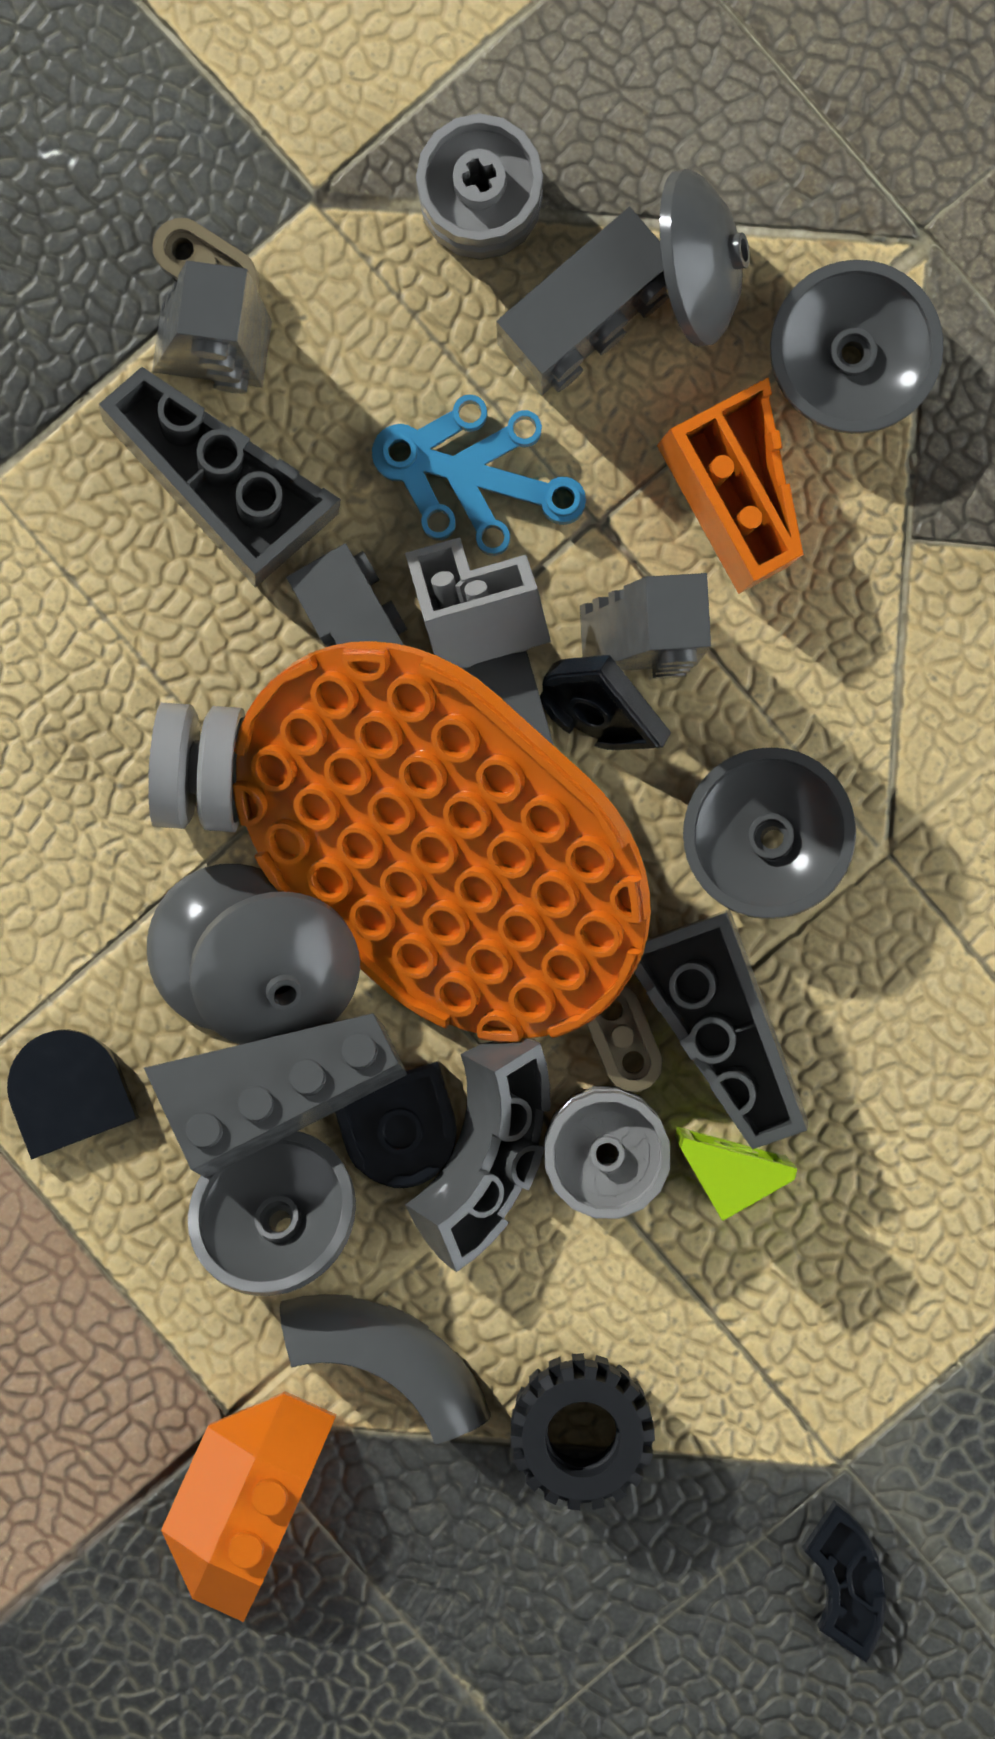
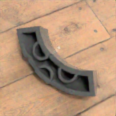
M522 1038L520 1042L512 1043L491 1041L460 1054L467 1080V1105L459 1139L449 1160L437 1177L419 1195L405 1204L415 1226L426 1243L455 1272L480 1255L506 1228L509 1222L504 1217L512 1208L522 1188L530 1190L545 1149L544 1146L539 1144L544 1111H550L551 1102L547 1063L541 1043L525 1038Z
M320 1294L281 1301V1327L291 1368L305 1364L336 1363L353 1366L379 1376L403 1393L415 1406L424 1419L435 1445L471 1432L490 1419L491 1412L485 1396L473 1373L461 1356L433 1333L428 1325L412 1315L391 1305L384 1306L368 1300L353 1298L351 1295Z

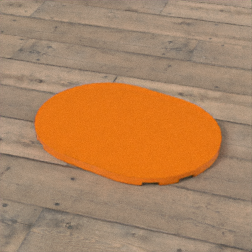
M362 641L332 645L302 657L278 674L258 694L248 709L239 729L234 752L237 754L236 782L232 785L239 822L242 826L247 827L250 838L258 852L254 857L270 883L278 892H294L308 895L321 900L338 912L349 926L357 943L360 969L390 996L420 1017L445 1029L448 1025H452L462 1030L477 1033L478 1038L481 1040L512 1043L520 1042L522 1038L544 1037L548 1035L555 1038L577 1030L604 1012L620 995L637 969L649 933L651 914L650 891L639 849L621 815L600 788L494 691L467 671L437 655L396 643Z

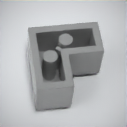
M460 537L405 553L434 655L464 669L480 662L511 653L524 652L532 647L551 642L538 588L526 555L470 571Z

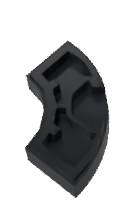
M834 1500L802 1546L805 1553L820 1567L826 1581V1606L817 1625L822 1633L867 1663L878 1642L884 1623L886 1594L883 1573L877 1553L864 1529L844 1507Z

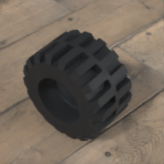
M584 1353L572 1354V1360L561 1362L560 1357L548 1361L549 1367L541 1372L538 1368L529 1376L528 1385L525 1388L521 1387L516 1396L515 1408L512 1409L511 1448L514 1450V1462L518 1471L525 1473L526 1484L534 1492L540 1488L544 1491V1500L556 1505L558 1499L567 1501L568 1509L580 1511L581 1503L592 1502V1509L595 1510L604 1508V1499L613 1496L616 1502L627 1496L626 1488L631 1483L636 1487L644 1478V1466H650L653 1457L652 1443L655 1441V1431L649 1402L646 1401L643 1389L638 1381L633 1382L629 1376V1371L621 1365H618L616 1368L609 1365L608 1358L596 1355L595 1360H588L584 1358ZM577 1402L593 1403L601 1406L612 1415L616 1424V1435L611 1445L604 1452L592 1458L576 1459L562 1454L552 1445L548 1436L549 1422L560 1409L569 1404Z

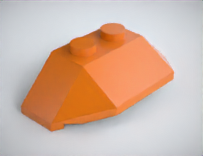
M285 1391L271 1397L269 1400L238 1411L207 1426L161 1529L193 1600L242 1622L245 1621L304 1492L337 1414Z

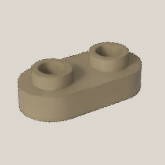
M175 218L165 222L157 230L153 239L154 257L161 269L178 281V275L188 260L246 268L258 290L259 275L252 260L245 253L197 222L187 218ZM182 243H188L194 247L193 254L186 260H178L174 257L175 249Z
M625 986L616 998L622 1005L621 1015L617 1019L607 1020L600 1014L594 1020L587 1023V1026L611 1081L623 1090L637 1092L649 1088L657 1081L662 1070V1057L637 996L628 986ZM630 1051L639 1052L644 1059L642 1068L636 1072H629L622 1066L624 1055Z

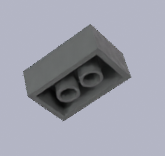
M629 206L496 321L498 346L541 396L551 387L560 392L569 386L583 372L580 364L594 350H597L600 355L607 353L626 335L627 332L623 327L637 313H640L643 318L650 316L669 298L659 239Z

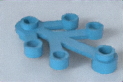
M470 394L460 397L454 404L453 411L418 430L405 424H395L383 429L375 438L372 446V458L375 467L385 478L404 482L422 515L421 524L423 530L431 539L444 540L450 537L455 530L456 520L453 511L448 506L439 504L424 472L448 479L476 530L478 548L489 556H497L507 550L510 544V533L503 522L495 519L479 488L540 505L545 517L559 525L575 522L584 512L586 504L585 491L580 483L570 477H557L546 483L486 465L517 447L526 448L538 442L542 432V425L539 417L531 411L521 410L514 413L509 419L508 426L454 456L431 449L462 430L474 432L484 426L487 420V407L484 401L476 395ZM467 404H474L481 410L480 418L473 423H467L459 416L461 408ZM523 419L531 421L536 428L535 433L526 439L518 437L513 430L515 424ZM399 442L405 443L411 448L410 456L402 462L394 461L389 456L391 447ZM561 489L570 491L574 496L572 506L567 509L556 507L552 501L556 491ZM436 512L446 514L450 520L449 526L442 532H434L428 527L429 517ZM489 528H497L504 535L503 543L496 548L487 547L482 541L483 533Z

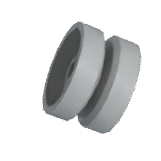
M480 113L455 118L433 133L420 153L416 182L424 223L436 241L456 255L480 260L505 255L525 242L538 222L543 199V174L539 154L526 133L504 118ZM476 185H487L489 190L480 193Z
M160 703L153 726L149 757L148 799L150 819L153 827L185 829L193 817L197 800V813L204 830L237 831L239 818L235 807L232 785L236 782L237 754H235L234 748L240 726L245 718L243 708L212 706L203 721L200 735L198 714L192 705Z
M593 1086L571 1095L554 1112L545 1133V1169L554 1191L572 1209L593 1218L620 1219L644 1209L661 1192L670 1171V1141L657 1112L641 1096L623 1090L618 1086ZM604 1143L615 1145L618 1151L617 1159L614 1160L607 1156L600 1162L596 1157L598 1147Z

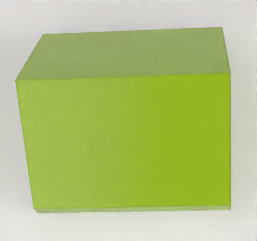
M677 1126L675 1139L722 1221L795 1180L798 1168L785 1155L759 1148L752 1150L748 1145Z

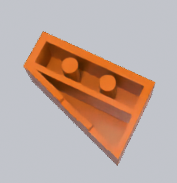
M769 377L674 426L657 444L661 455L738 594L788 568L804 555L790 483L786 484L780 450L783 447L780 432L775 428L769 398L772 395Z

